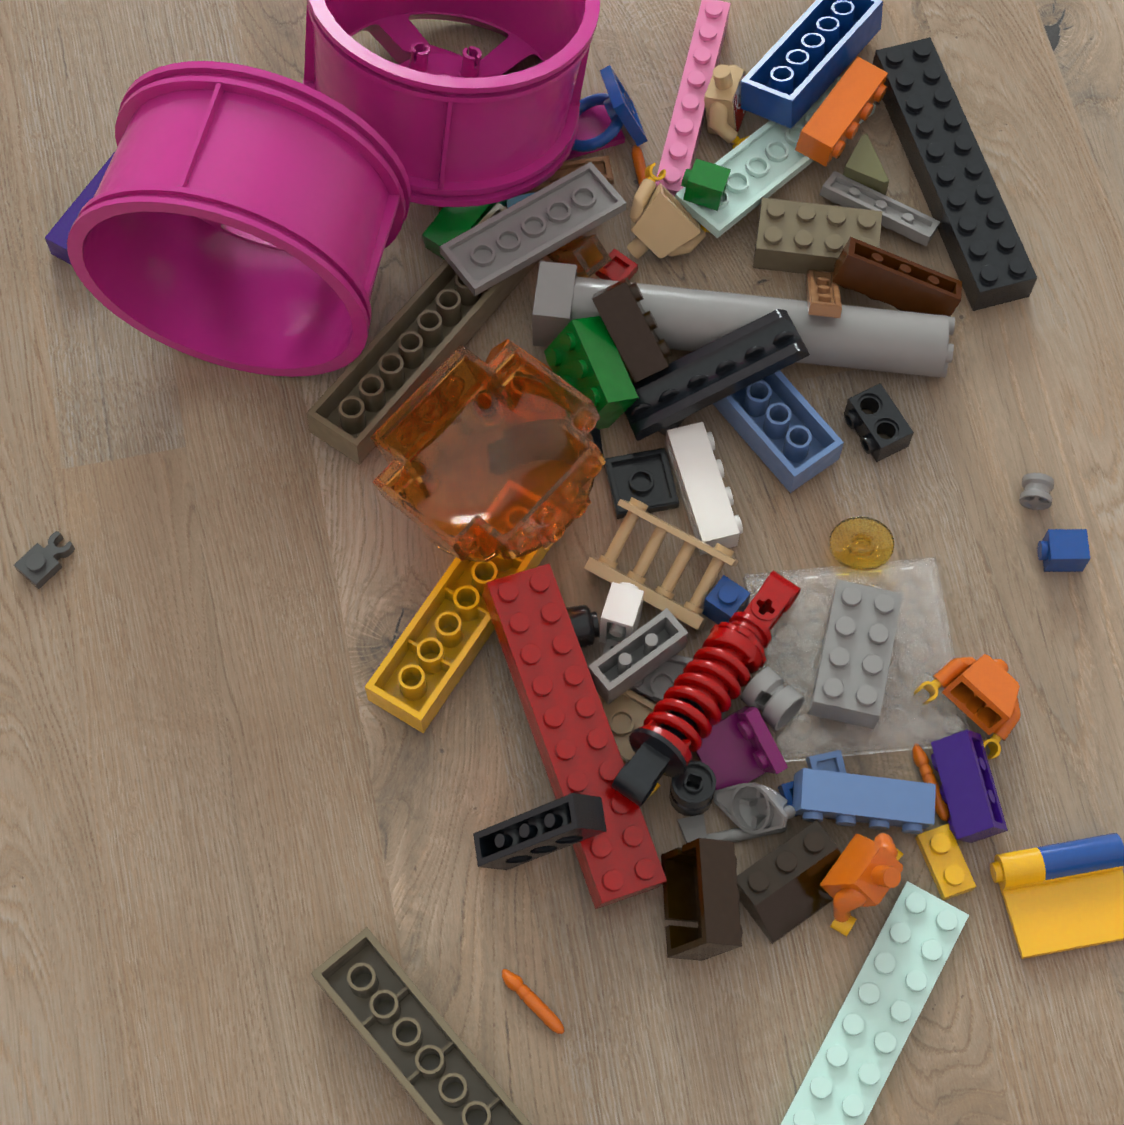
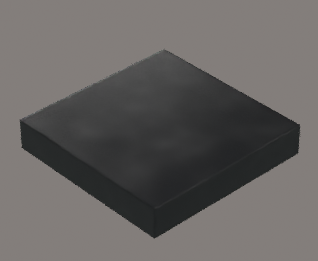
M665 447L604 458L603 464L617 519L624 518L628 510L617 505L619 500L622 499L629 502L631 497L648 505L649 507L646 510L648 513L679 508V500Z

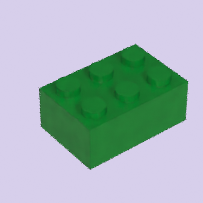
M601 316L571 320L544 350L547 364L553 372L558 389L566 402L573 421L586 423L597 429L609 428L639 398Z

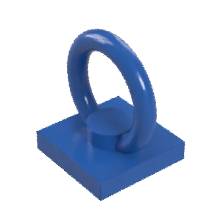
M610 65L600 70L608 94L597 93L581 99L579 116L589 108L604 105L612 122L604 132L592 139H576L572 148L573 151L590 152L605 146L616 137L623 124L637 146L648 141L635 105Z

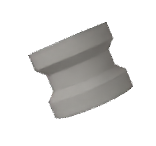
M1042 473L1024 475L1022 478L1024 491L1020 494V504L1032 510L1050 508L1052 505L1050 491L1054 489V479Z

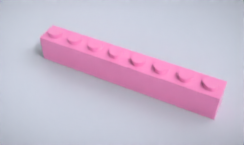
M718 0L701 1L657 173L658 177L660 171L665 169L666 176L655 182L656 186L661 183L674 197L678 191L684 188L681 186L686 169L692 170L706 115L704 96L712 78L713 69L719 63L728 26L730 3Z

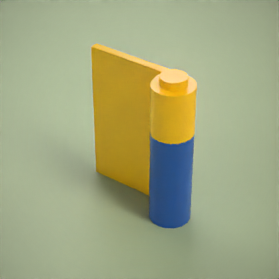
M1117 833L995 855L994 862L990 863V873L994 883H999L1021 959L1124 940V873L1122 870L1124 867V845Z

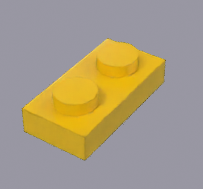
M949 823L917 834L915 837L916 842L943 901L972 891L977 887L957 841L950 830Z

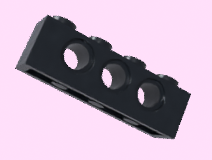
M571 793L473 833L477 866L508 870L606 832L601 797Z

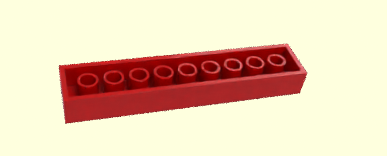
M550 563L486 582L482 595L555 798L559 799L571 793L597 796L602 799L607 831L573 844L595 909L659 888L667 879L641 809L611 787L614 779L623 768L624 763Z

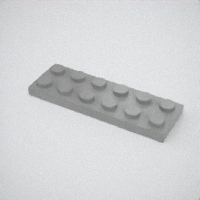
M589 162L441 245L440 254L473 295L476 296L625 211L627 202L595 165Z

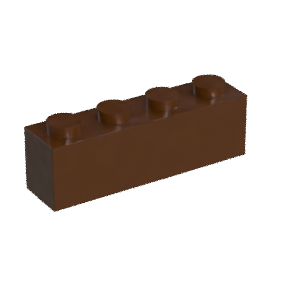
M853 237L849 238L834 265L832 282L839 284L845 289H851L864 294L872 300H879L894 306L900 311L951 317L961 302L962 281Z

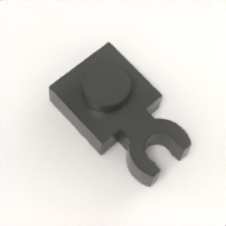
M59 531L54 532L49 537L48 545L45 548L37 543L14 564L17 571L37 589H40L62 568L58 559L70 556L75 550L70 541L63 547H57L58 543L64 539Z

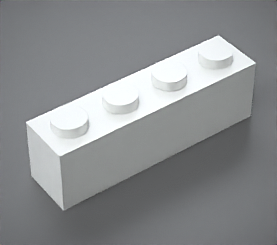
M703 422L667 430L665 446L695 538L712 547H715L716 543L727 548L736 547L739 535L743 533V526L739 515H734L731 507L734 505L730 487H725L722 480L724 478L723 464L720 459H715L713 453L715 441L712 432H706ZM699 549L700 555L707 554V552Z

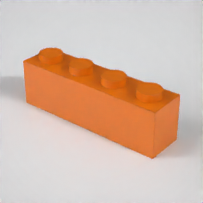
M857 56L801 130L795 150L825 167L833 157L838 159L845 148L846 139H853L859 129L860 120L866 121L873 110V103L875 101L879 103L885 95L888 87L884 83L888 72Z

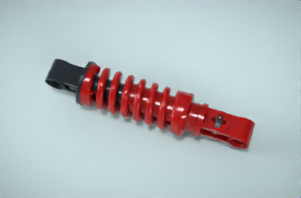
M773 570L743 612H735L729 619V622H720V624L713 626L710 635L703 642L702 648L697 650L693 660L684 667L683 674L678 675L674 680L673 686L668 688L664 693L663 699L654 706L653 713L648 714L644 719L643 726L635 729L630 734L629 742L635 755L623 766L611 785L613 789L641 807L663 775L678 778L685 773L687 765L692 760L691 752H696L701 748L702 739L708 738L712 733V725H717L721 721L722 712H727L730 709L731 700L736 699L741 694V687L746 686L750 682V674L756 673L766 663L767 659L764 649L767 648L772 640L770 631L781 616L792 606L801 591L800 587Z

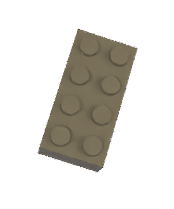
M762 197L753 268L807 274V270L834 272L835 262L850 237L879 248L882 211Z

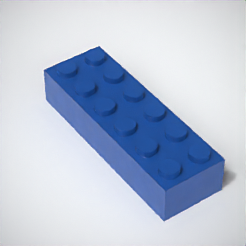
M816 0L741 80V109L792 129L880 31L883 1Z

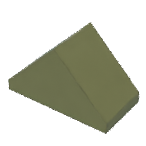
M861 135L845 166L843 175L886 195L889 179L868 135Z

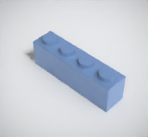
M802 768L794 774L792 806L795 808V815H803L802 820L807 822H814L816 820L823 822V818L836 819V824L841 826H856V822L869 823L870 829L889 830L890 826L902 827L903 833L921 834L924 829L933 826L935 823L936 784Z

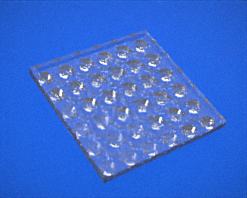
M936 557L777 572L800 587L801 591L789 610L781 616L770 631L772 640L767 648L764 649L767 660L757 673L766 667H770L784 679V687L791 685L805 697L799 712L780 730H774L765 722L785 762L803 761L809 756L841 750L842 757L913 750L914 746H920L922 749L932 748L931 742L966 729L969 730L966 714L942 693L944 688L940 687L936 699L927 705H923L930 698L927 690L921 689L914 695V691L919 685L925 681L932 682L934 680L933 676L955 658ZM771 572L744 575V588L751 593L749 603L759 592ZM837 579L903 594L881 714L874 729L808 715L832 594Z

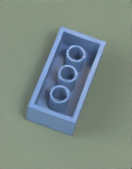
M780 370L713 403L717 410L790 493L840 458L844 442Z

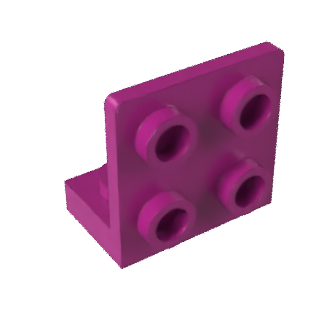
M745 706L722 719L717 725H712V733L708 738L702 739L701 748L695 752L700 762L708 765L714 772L716 778L715 790L749 783L766 772L778 774L788 768L756 707Z

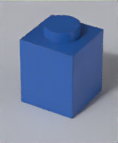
M1048 529L1042 541L1038 542L1037 547L1038 559L1043 560L1044 572H1083L1090 560L1087 529Z
M723 575L705 598L702 614L716 624L729 622V619L735 612H743L746 609L751 593Z

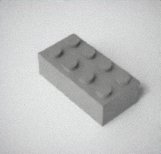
M837 579L832 594L808 715L869 729L875 728L881 714L903 597L902 593Z

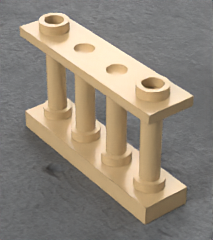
M631 497L629 502L620 499L617 505L628 510L605 555L601 554L599 559L589 557L584 569L610 583L620 584L627 582L637 586L639 590L644 591L643 601L662 611L668 608L676 619L697 630H703L708 618L701 615L704 610L701 607L724 563L737 566L739 561L732 557L734 551L719 543L712 547L646 512L649 506ZM641 517L656 525L633 571L629 570L626 574L616 568L618 565L616 560L637 520ZM667 532L684 540V543L662 585H657L656 589H653L644 584L647 579L644 576ZM697 547L712 555L713 558L690 601L686 600L683 605L673 599L675 595L673 590Z

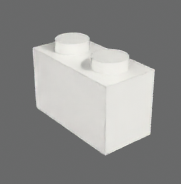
M612 582L601 615L599 642L605 643L606 638L621 642L637 630L642 615L644 591L639 590L637 586L631 583L622 582L618 584Z

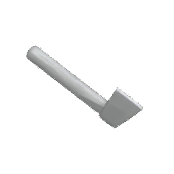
M704 814L677 819L686 843L697 838L739 842L782 833L787 830L786 824L784 828L760 834H750L740 828L707 834Z

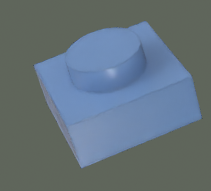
M841 750L806 758L809 769L846 773Z

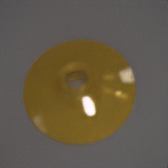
M858 516L845 519L834 527L830 535L829 547L832 555L840 564L853 570L868 571L879 568L888 562L894 551V538L888 527L880 521Z

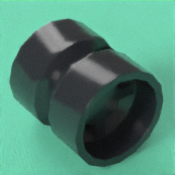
M691 760L687 765V770L681 777H672L669 798L671 805L678 813L691 817L701 815L709 809L716 787V778L711 768L700 761Z

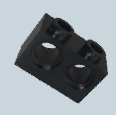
M881 383L848 398L844 412L845 421L851 429L856 430L860 436V442L864 451L867 454H871L876 462L909 447L914 432ZM868 409L874 414H866L862 410ZM878 434H886L890 439H883Z

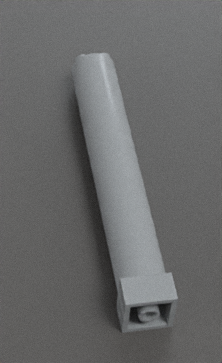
M540 261L532 313L533 346L548 347L573 319L600 316L592 300L593 294L619 281L577 277V265ZM637 283L644 298L640 303L645 312L651 311L658 326L654 331L659 340L665 339L669 349L695 351L774 310L782 309L787 311L810 354L796 363L945 378L948 363L952 362L954 345L949 344V335H953L955 317L842 305L841 317L833 318L808 315V303L804 300Z

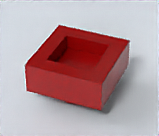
M614 248L596 267L595 275L604 280L621 281L627 277L630 280L638 271V264Z

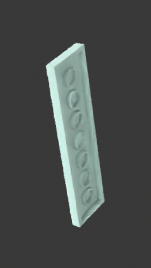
M837 77L792 129L770 120L714 163L731 169L727 187L718 211L683 200L686 187L675 194V198L696 221L716 238L720 237L760 205L762 197H770L814 161L795 150L800 132L841 77ZM873 103V105H874L873 110H872L871 114L869 115V117H870V116L874 113V111H875L876 105H875L874 103Z
M908 881L905 883L780 1125L865 1124L969 914Z

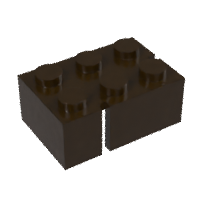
M697 838L682 845V848L677 847L662 854L661 866L667 879L663 884L665 920L698 923V928L674 925L665 927L667 958L703 961L742 947L743 930L740 924V894L737 886V858L735 856L734 842Z

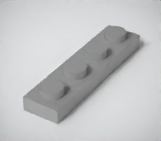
M836 171L823 184L819 194L832 203L843 207L882 211L881 225L924 246L928 245L940 225V221Z

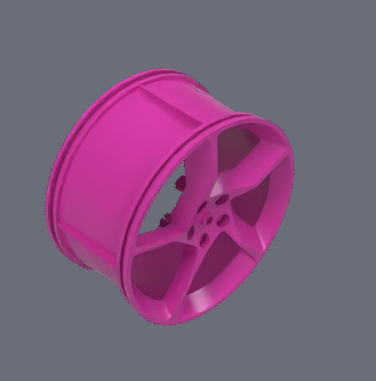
M307 0L303 84L347 107L386 140L397 154L408 175L411 187V202L438 207H469L508 200L542 184L563 165L571 153L579 127L580 97L589 48L599 19L600 0ZM438 19L462 22L491 30L507 38L482 59L481 50L474 46H469V54L467 47L464 48L463 56L446 49L430 45L410 20ZM361 31L370 32L398 64L369 51L351 36ZM529 55H536L543 61L525 70L503 75Z
M187 61L155 68L136 79L127 89L115 125L117 149L94 197L82 207L68 235L67 252L70 263L84 286L107 309L140 332L182 353L223 367L263 375L298 377L325 374L343 368L353 362L362 353L368 339L372 319L370 300L383 251L398 236L407 218L411 203L409 178L394 150L374 128L344 105L305 84L266 70L227 62Z

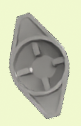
M742 783L715 790L713 802L740 829L750 834H760L786 827L787 820L794 818L796 814L795 808L787 805L788 800L762 784Z

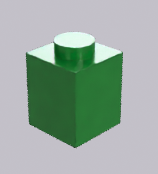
M696 158L692 170L686 169L681 186L686 187L683 200L718 211L727 187L731 169Z

